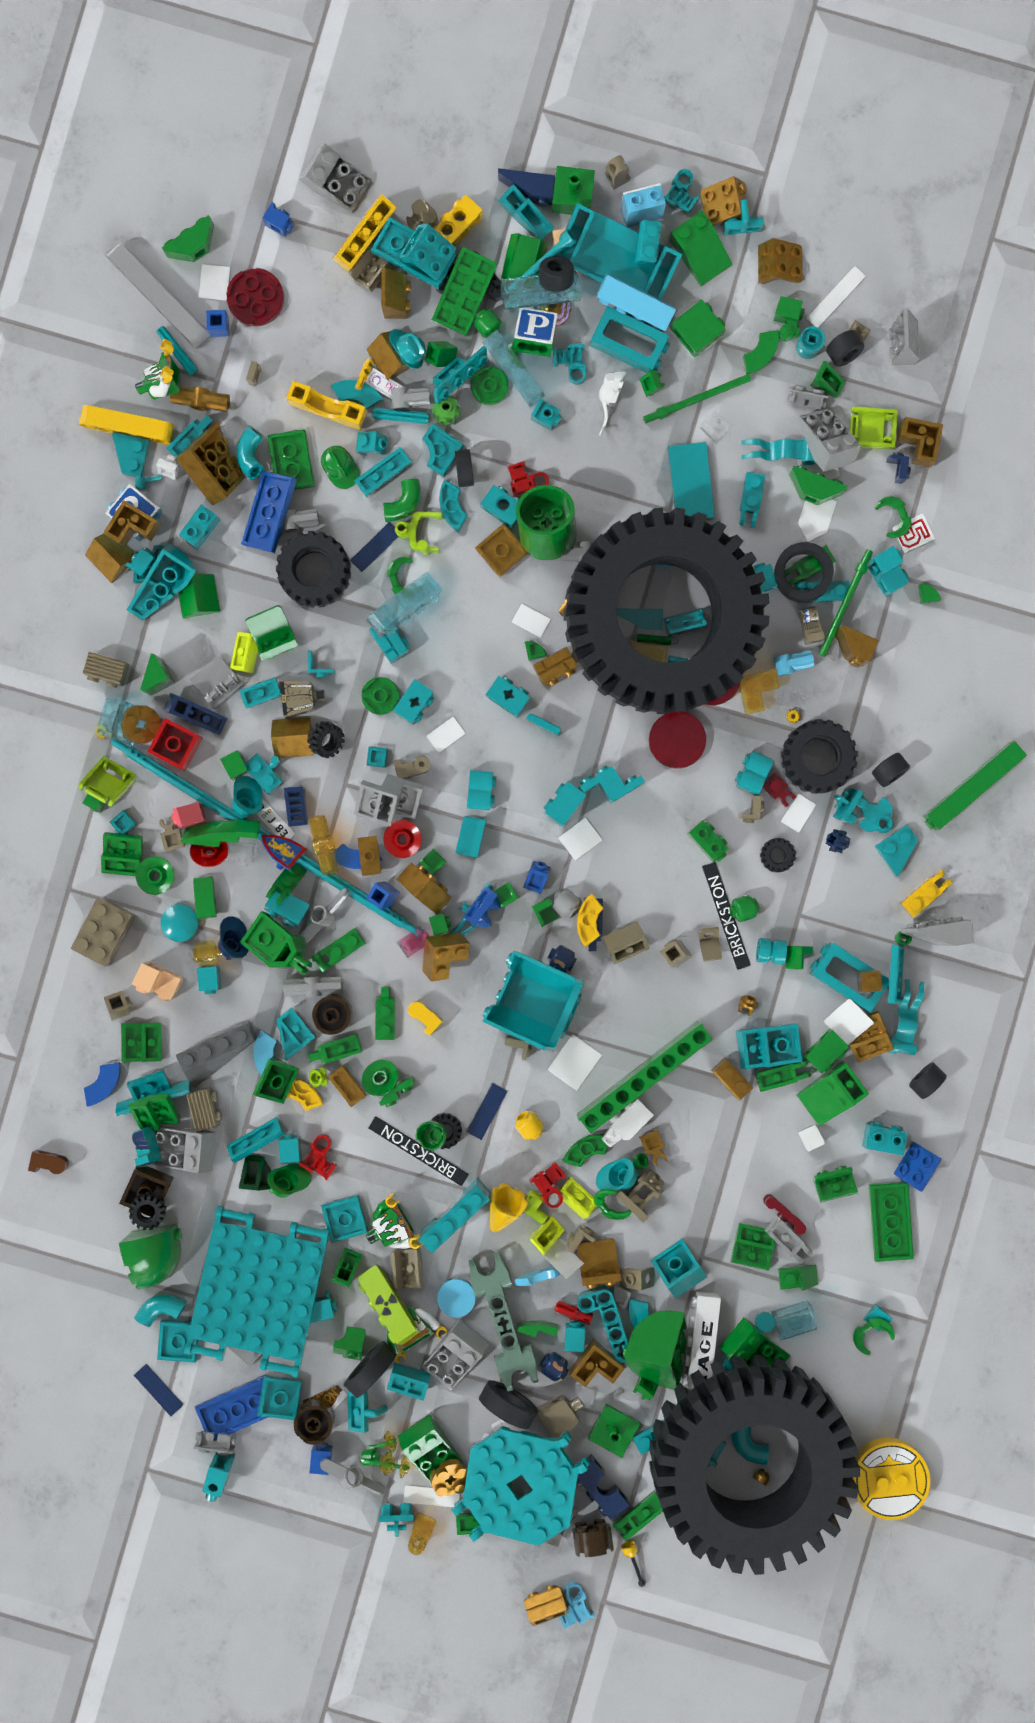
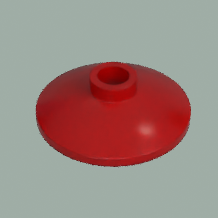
M398 820L387 827L384 832L383 842L386 850L394 857L408 858L419 850L422 836L414 823L407 820ZM401 836H405L407 838L405 843L400 842L399 839Z
M221 841L220 847L193 844L190 846L191 859L202 867H214L225 861L229 852L227 843Z

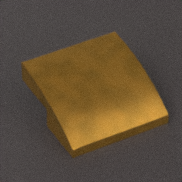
M879 1011L867 1015L874 1024L850 1044L858 1063L894 1050Z

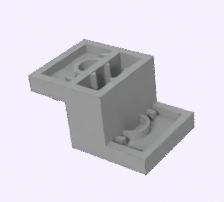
M387 774L382 786L363 780L360 785L354 815L387 826H391L396 814L415 820L424 785Z

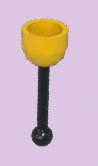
M634 1540L626 1541L621 1545V1550L624 1556L631 1558L639 1580L638 1585L644 1587L646 1582L641 1577L634 1557L637 1553L636 1543Z

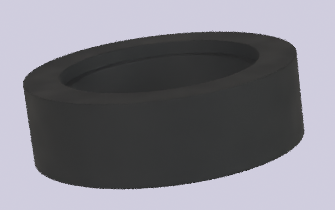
M799 542L789 546L781 553L775 565L774 575L778 585L777 588L782 595L795 602L805 603L818 599L826 592L833 579L834 567L831 557L826 550L814 543ZM797 555L812 556L820 563L822 579L815 588L798 590L788 583L785 576V566L791 558Z
M385 1341L380 1342L351 1372L344 1383V1387L356 1398H359L383 1375L395 1359L397 1353Z
M489 1380L479 1396L482 1405L492 1414L521 1429H529L538 1413L537 1407L528 1398L515 1389L508 1392L505 1384L498 1381Z

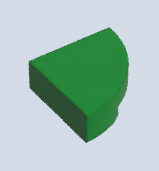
M928 584L918 585L921 604L941 601L940 595L934 587Z
M525 641L529 661L547 657V653L542 646L532 641Z

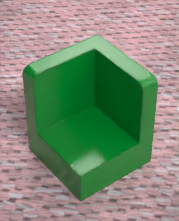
M429 341L425 360L435 367H446L456 358L458 348L448 341Z
M238 750L220 759L230 779L233 781L237 779V776L248 771L242 760L243 756Z
M87 794L82 804L95 812L101 813L106 803Z
M434 849L419 861L431 875H434L447 863Z
M509 882L493 891L497 894L501 908L519 899Z
M550 898L532 906L541 927L558 919L555 910L552 908Z
M787 946L785 969L803 970L804 954H813V946Z

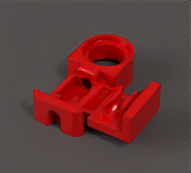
M524 461L507 467L511 479L515 482L513 484V481H511L510 486L514 497L517 498V495L537 487L535 484L537 476H543L546 480L545 485H548L549 477L544 472L529 475L528 479V473H525L523 468L525 467Z
M325 1134L318 1135L311 1144L310 1148L312 1150L305 1160L299 1162L300 1166L311 1173L317 1172L326 1181L337 1166L334 1162L332 1164L328 1162L326 1157L323 1158L331 1147V1138ZM318 1139H326L328 1146L325 1149L319 1148L317 1145Z
M554 1162L547 1170L539 1171L531 1177L529 1183L533 1182L543 1194L540 1196L548 1207L558 1208L562 1204V1194L556 1186L552 1187V1185H556V1181L560 1178L563 1180L566 1175L558 1164ZM553 1193L557 1194L559 1198L555 1205H551L548 1201L549 1196Z

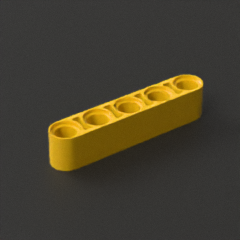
M83 405L79 425L85 428L108 433L115 432L166 445L171 444L175 426L170 422L90 405Z

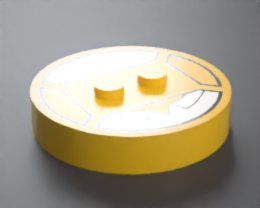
M885 1437L873 1440L859 1450V1455L855 1456V1459L860 1466V1477H853L859 1489L857 1499L866 1511L881 1519L898 1520L912 1515L923 1505L930 1489V1473L926 1462L912 1445L901 1439Z

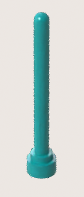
M566 229L561 234L560 241L505 290L503 297L506 299L511 297L539 271V265L542 260L557 255L564 247H571L575 244L577 239L573 233Z

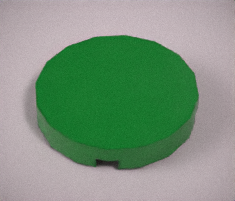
M493 366L480 368L474 373L471 380L472 395L483 405L500 403L508 393L509 383L507 376L502 370Z
M375 677L369 680L363 687L361 695L366 709L376 715H385L392 712L400 698L399 689L395 683L385 677Z

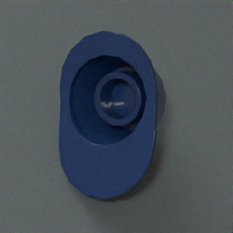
M228 916L220 923L218 949L226 957V960L243 958L249 952L240 943L247 932L246 926L239 918L234 916Z

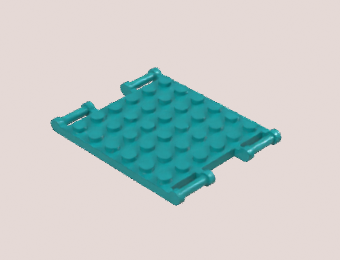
M217 1206L184 1353H196L223 1361L227 1346L263 1354L260 1370L266 1371V1369L291 1374L292 1377L298 1378L330 1229L312 1228L298 1225V1222L292 1221L289 1236L253 1229L255 1213L249 1212V1214L224 1209L223 1206ZM222 1217L246 1221V1227L222 1222ZM298 1232L321 1237V1243L296 1238V1234ZM195 1339L219 1344V1349L215 1350L194 1345ZM274 1356L295 1361L293 1367L270 1362L269 1357Z

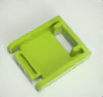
M851 407V413L858 414L850 415L849 432L859 442L861 448L887 450L895 448L898 410ZM884 421H891L890 437L885 436L883 438Z
M103 756L81 780L78 788L82 790L86 787L85 792L103 803L109 800L108 806L113 807L133 784L137 774ZM108 769L112 770L113 772L122 776V780L116 778L115 776L111 775L106 771Z

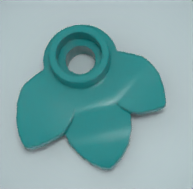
M881 798L877 806L872 803H866L861 809L865 819L860 821L859 826L864 831L887 833L892 829L893 820L891 815L893 809L886 798ZM882 820L886 822L885 827L880 826Z

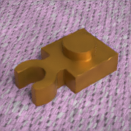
M657 1129L639 1137L647 1155L653 1153L652 1160L655 1166H658L657 1158L660 1156L664 1158L665 1162L668 1161L665 1153L660 1151L665 1146Z

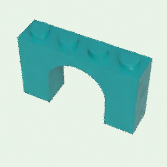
M476 1178L463 1191L461 1198L439 1219L435 1217L421 1230L419 1240L431 1253L436 1251L490 1200V1191Z

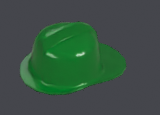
M331 446L323 452L321 465L334 486L340 489L353 487L356 484L354 480L359 477V470L349 452L341 446Z
M296 1163L276 1168L268 1174L269 1192L277 1197L286 1198L295 1192L307 1188L311 1183V1173Z

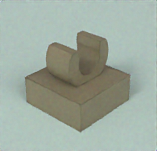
M856 320L849 329L854 330L862 342L865 341L871 329Z

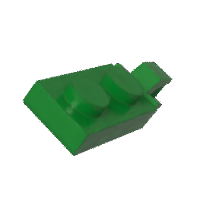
M381 987V997H377L375 1040H395L394 997H390V987Z
M353 1034L317 1046V1051L310 1053L308 1057L310 1062L320 1059L321 1064H326L362 1053L363 1050L358 1034Z

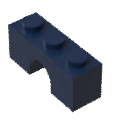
M591 1454L587 1457L590 1462L588 1470L578 1475L577 1484L580 1487L582 1485L585 1487L587 1496L592 1502L594 1500L599 1505L598 1509L604 1517L608 1516L612 1520L629 1506L628 1498L616 1484L607 1490L597 1486L598 1481L605 1474L603 1467Z

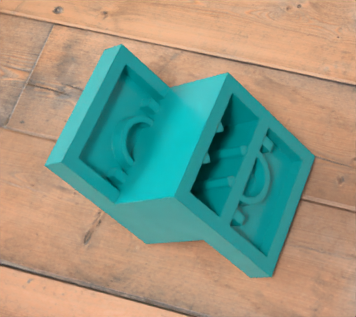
M606 765L596 772L597 776L593 778L588 776L581 780V785L578 789L586 793L599 785L609 803L612 804L644 784L645 780L642 775L638 778L634 775L625 781L626 785H624L614 767L608 768Z

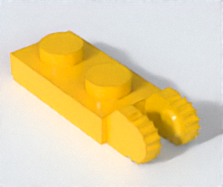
M943 870L937 872L932 878H928L900 903L912 918H915L943 893L942 891L953 883L951 879H948L941 886L937 887L934 882L944 876L945 872Z

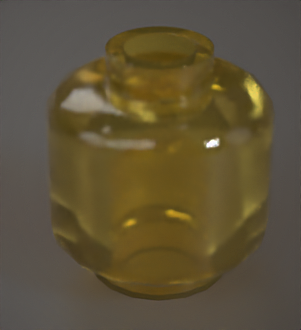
M213 940L197 942L195 948H192L194 962L198 963L201 967L217 964L218 957L222 956L218 945L216 946Z

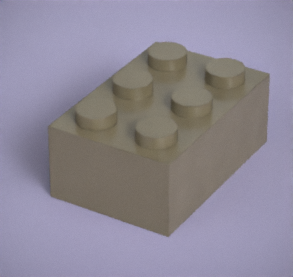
M97 897L70 949L104 967L110 966L136 914L103 897Z

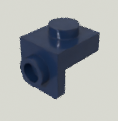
M899 452L890 454L886 463L897 464L895 483L902 484L910 476L911 467H908L909 457Z

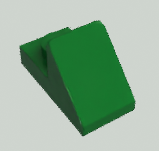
M816 1265L778 1269L781 1290L801 1288L803 1291L818 1285Z

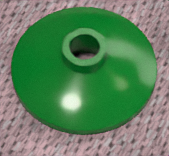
M149 857L143 860L137 867L136 882L145 893L159 895L169 890L172 886L174 870L171 864L164 858ZM155 872H158L160 875L157 880L153 877Z
M377 1060L368 1065L364 1070L361 1080L362 1086L372 1096H384L395 1088L399 1074L392 1062Z

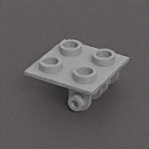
M219 655L190 678V681L213 708H216L243 685Z

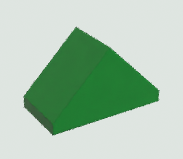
M823 361L810 386L825 390L826 394L838 398L846 381L827 361Z
M344 1248L331 1281L349 1288L363 1254Z

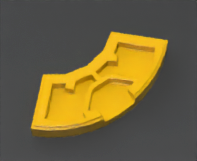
M299 1079L294 1080L287 1098L297 1100L302 1104L305 1111L324 1105L321 1096L310 1084Z

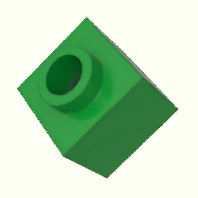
M444 913L429 917L434 936L449 932V928L452 927L449 916L445 917Z

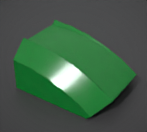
M519 233L511 234L501 278L507 283L513 284L547 253L548 243L542 239ZM539 271L522 287H538Z

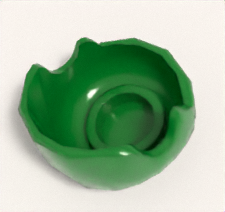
M431 1120L419 1125L416 1129L415 1137L423 1148L434 1151L442 1148L445 1144L447 1132L441 1123Z

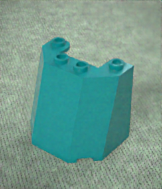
M513 950L506 960L510 972H507L503 982L505 984L496 995V1004L485 1008L482 1022L544 1051L554 1052L560 1038L563 1039L581 1001L582 995L580 992L584 986V980Z

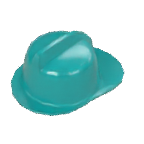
M399 329L390 331L389 341L402 361L412 369L420 368L426 353V346L423 340L413 333L407 334Z
M249 776L238 777L233 785L232 808L240 815L241 819L259 813L262 810L261 786L255 779Z
M622 1158L600 1169L596 1177V1185L599 1190H626L635 1184L639 1173L635 1170L630 1159Z

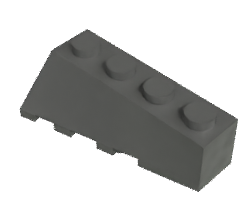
M249 1021L178 1053L176 1057L183 1073L194 1088H196L252 1044L257 1037Z

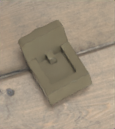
M752 796L750 814H739L738 818L743 819L745 823H754V820H759L760 812L764 811L762 796Z
M512 1035L510 1037L506 1036L505 1046L523 1048L522 1060L526 1061V1056L530 1057L532 1045H528L529 1043Z
M578 1226L576 1231L571 1232L566 1239L567 1249L574 1253L584 1237L594 1243L596 1240L593 1235L594 1231L586 1226L584 1228Z

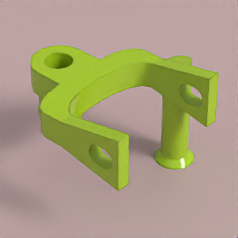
M415 512L411 522H397L395 525L397 536L402 539H409L412 550L421 551L425 556H428L430 553L440 554L439 547H430L425 540H420L417 543V527L421 518L443 520L442 513Z

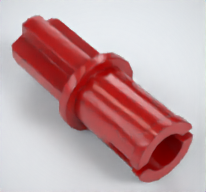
M558 1301L555 1305V1312L570 1317V1320L575 1319L590 1325L593 1313H584L579 1310L578 1305L572 1306L562 1301Z

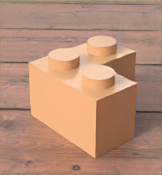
M144 962L141 964L132 985L136 986V990L141 993L155 992L158 994V998L168 1001V999L172 1000L175 998L184 978L152 962Z

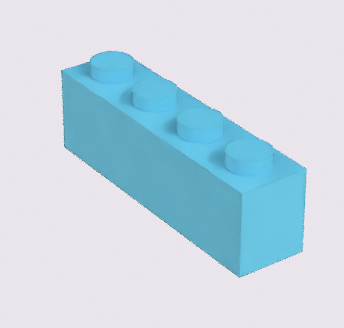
M606 273L596 294L600 303L606 306L612 304L616 306L615 310L622 314L628 312L634 315V319L642 323L646 321L650 323L651 327L659 331L661 329L666 331L676 311L675 307L609 273Z

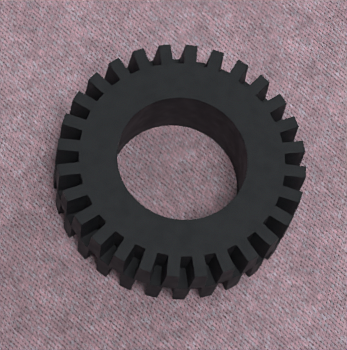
M654 508L645 515H642L641 512L632 514L626 521L622 523L618 521L613 524L603 535L601 534L592 543L571 576L572 580L566 591L565 599H567V603L564 609V621H567L566 640L571 642L573 647L571 655L576 663L580 662L584 669L582 674L588 681L593 680L599 686L597 690L604 696H612L616 699L615 703L623 707L632 706L636 708L635 711L643 713L652 711L657 712V714L688 711L705 705L727 693L728 689L737 685L744 678L742 676L744 672L752 668L756 662L755 653L763 648L766 638L761 637L762 630L769 626L770 616L764 615V608L770 602L769 593L762 594L760 588L766 581L763 571L755 573L752 565L757 559L752 551L744 554L740 549V545L744 541L737 534L732 537L727 536L724 533L727 526L720 521L712 525L705 522L706 514L697 512L692 516L685 515V509L675 508L670 513H663V508ZM650 565H671L687 571L703 586L711 604L712 623L704 645L692 658L673 663L659 662L643 656L628 643L619 626L617 600L624 581L633 572Z
M753 1355L752 1367H748L742 1356L731 1357L733 1369L726 1371L718 1360L710 1363L713 1377L705 1380L698 1369L691 1374L694 1388L689 1391L680 1383L674 1389L677 1404L675 1405L666 1400L661 1407L664 1421L655 1420L653 1431L656 1440H650L649 1444L652 1461H649L654 1487L669 1527L674 1528L677 1539L683 1546L688 1542L692 1554L699 1559L706 1553L711 1566L720 1569L726 1558L732 1573L742 1574L745 1560H747L754 1575L764 1574V1558H769L777 1572L787 1570L783 1557L784 1553L791 1551L798 1565L807 1561L802 1545L808 1541L818 1553L821 1552L826 1546L820 1531L823 1529L835 1538L841 1531L835 1514L846 1519L849 1518L852 1509L846 1497L857 1499L859 1490L853 1477H860V1466L854 1457L859 1455L858 1449L851 1437L852 1432L828 1392L824 1391L821 1384L814 1377L810 1380L803 1369L795 1365L791 1371L785 1361L778 1358L774 1359L773 1365L770 1367L763 1355ZM757 1425L773 1426L787 1431L798 1439V1458L792 1474L779 1489L765 1497L755 1500H735L717 1493L706 1483L707 1468L712 1454L723 1440L738 1430Z

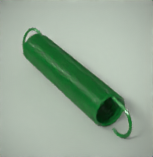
M639 633L631 635L637 636V642L671 645V639H676Z

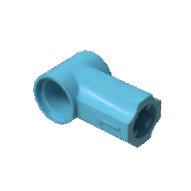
M811 651L774 657L778 677L814 667V658Z

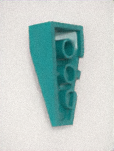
M168 543L161 550L126 610L139 619L144 620L175 594L184 589L197 570L187 555Z

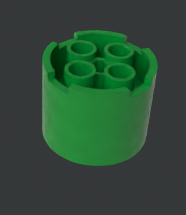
M552 485L534 487L521 496L516 506V517L522 548L532 554V557L539 560L561 558L562 554L573 548L577 538L575 507L571 496L565 490Z

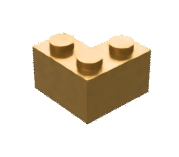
M909 417L903 419L900 423L897 442L915 445L912 464L929 468L933 466L937 459L943 424Z
M123 500L103 533L125 548L134 532L152 541L161 524Z
M411 862L396 880L416 899L438 915L452 898L447 893L449 889L441 882L437 885L436 882L438 880L430 873L426 875L428 871L420 864L417 867Z
M460 932L425 937L423 973L431 982L449 979L450 962L468 960L470 942Z
M592 1339L570 1368V1376L587 1387L598 1372L613 1384L624 1371L625 1366L624 1362H618L614 1354Z

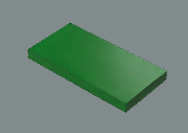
M905 1181L869 1184L874 1261L914 1259L909 1184Z

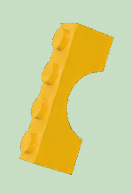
M294 380L286 397L291 406L361 431L367 415L366 408L362 405L348 400L339 401L317 392L312 387Z

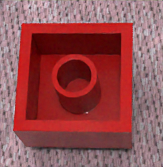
M164 718L147 752L186 771L203 737Z

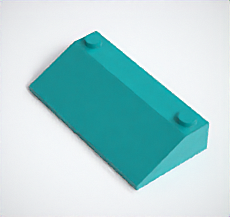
M576 203L566 226V229L573 233L577 242L571 247H564L555 255L570 259L574 265V270L601 283L606 273H609L660 300L682 256L681 253L659 243L657 246L659 248L657 250L658 254H656L658 256L656 258L657 262L652 265L635 263L639 233Z

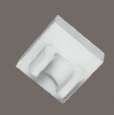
M169 454L166 460L159 458L156 464L158 474L176 480L179 475L177 461H175L176 456Z

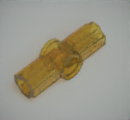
M324 815L312 817L309 819L313 836L312 847L315 855L318 857L322 875L334 874L339 869L334 853L336 847L333 837L329 832L327 819Z

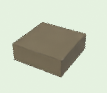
M251 361L246 377L248 384L252 386L257 385L261 372L259 364Z

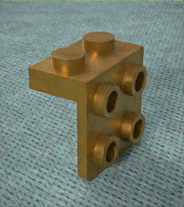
M735 176L703 188L700 192L704 213L713 226L735 217L742 220L740 201L746 199L747 187L743 181Z
M776 238L758 245V283L766 284L775 279L794 283L802 282V246Z
M613 1238L595 1240L594 1243L591 1241L580 1242L577 1250L579 1259L584 1263L580 1267L583 1286L595 1288L598 1287V1284L615 1285L617 1281H621L616 1244Z

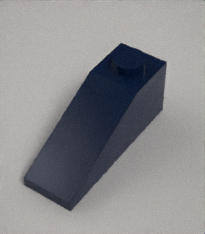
M498 168L499 181L508 187L514 184L526 199L529 198L538 206H552L555 175Z
M173 693L169 694L163 711L217 735L221 734L227 721L226 717Z

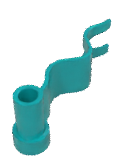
M805 436L803 440L781 439L774 442H766L761 439L741 440V445H758L770 451L751 452L741 455L742 459L761 458L766 461H775L781 458L802 459L803 465L816 464Z
M910 979L905 980V992L898 1009V1027L894 1038L890 1037L894 1050L889 1051V1053L896 1054L899 1052L915 1056L917 1044H913V1040L918 1027L917 1012L923 1000L925 982H920L917 997L908 1009L911 997Z

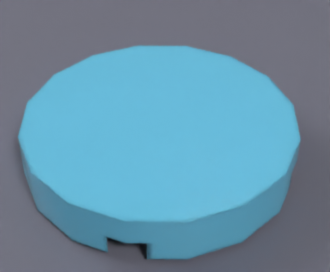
M462 1278L447 1280L441 1285L438 1291L437 1302L444 1314L459 1318L467 1315L473 1309L475 1294L472 1285Z

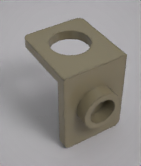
M719 927L700 929L699 942L703 961L721 960ZM707 932H714L711 935H705Z
M654 1267L643 1270L620 1268L621 1287L644 1290L654 1286ZM647 1273L650 1275L648 1283L645 1281Z

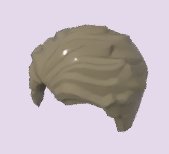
M424 199L416 200L411 206L412 216L406 217L408 227L416 230L417 226L421 224H429L433 227L438 218L436 211Z

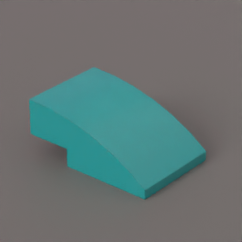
M798 1023L736 1030L741 1069L803 1062Z

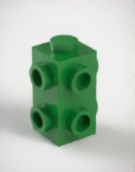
M702 820L687 834L712 862L716 860L720 862L727 856L726 851L729 848L726 845L728 843L721 835L718 837L713 832L715 828L709 821L704 822Z

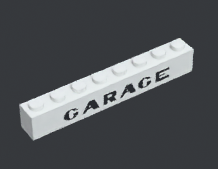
M696 1291L695 1297L691 1299V1308L694 1310L693 1316L689 1317V1328H691V1335L687 1336L689 1354H685L684 1366H687L686 1374L683 1373L682 1384L689 1391L694 1388L691 1374L698 1369L705 1380L712 1377L710 1363L714 1362L721 1297L716 1293Z

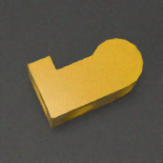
M415 1001L408 1007L409 1015L412 1018L419 1019L427 1026L424 1032L429 1036L443 1021L420 1001Z

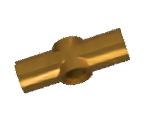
M180 387V392L170 395V402L190 406L199 411L210 409L228 412L230 395L210 392V390L202 387H193V389Z

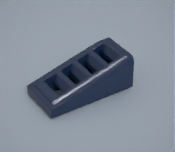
M304 787L284 788L288 827L308 825ZM299 793L300 796L290 797V794ZM290 801H301V804L291 805ZM291 809H302V812H291ZM302 816L303 820L292 821V817Z

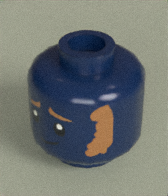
M559 945L556 949L552 948L547 957L550 959V966L564 972H570L577 960L575 952L563 945Z
M556 1352L547 1353L539 1365L541 1373L554 1382L560 1378L563 1380L569 1372V1369H567V1359Z

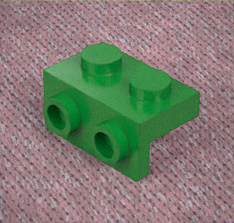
M840 1166L835 1171L828 1172L824 1170L814 1176L813 1182L820 1203L858 1194L852 1174V1167Z

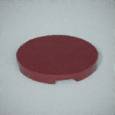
M256 268L243 272L240 271L232 278L227 287L228 307L232 315L245 325L257 327L269 324L276 319L283 308L284 292L279 280L265 269Z
M672 712L664 714L656 720L650 730L649 748L654 758L664 766L673 769L686 768L694 764L702 756L706 747V733L701 722L689 713Z

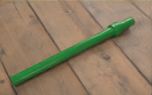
M746 374L668 407L662 406L657 408L655 412L643 416V420L646 424L656 419H664L673 412L750 382L751 377L749 374Z
M866 549L861 562H858L855 568L856 573L818 655L826 657L863 574H866L868 570L867 565L873 551Z

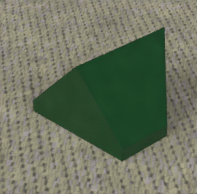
M252 1155L245 1157L239 1189L256 1191L270 1189L267 1178L271 1169L265 1157Z

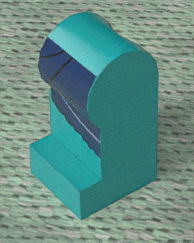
M145 1127L133 1132L132 1141L136 1146L138 1157L134 1159L136 1167L161 1161L153 1129Z

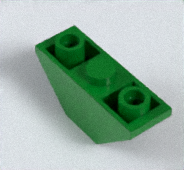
M209 215L201 217L196 221L195 225L182 230L175 239L168 240L162 247L167 258L195 262L210 251L214 229L212 219Z
M793 466L789 473L800 499L815 505H820L843 495L847 489V486L843 485L842 481L830 480L818 472H809L803 466Z

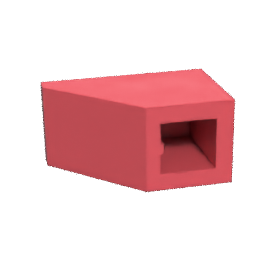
M201 803L173 808L172 820L180 828L186 829L207 822Z

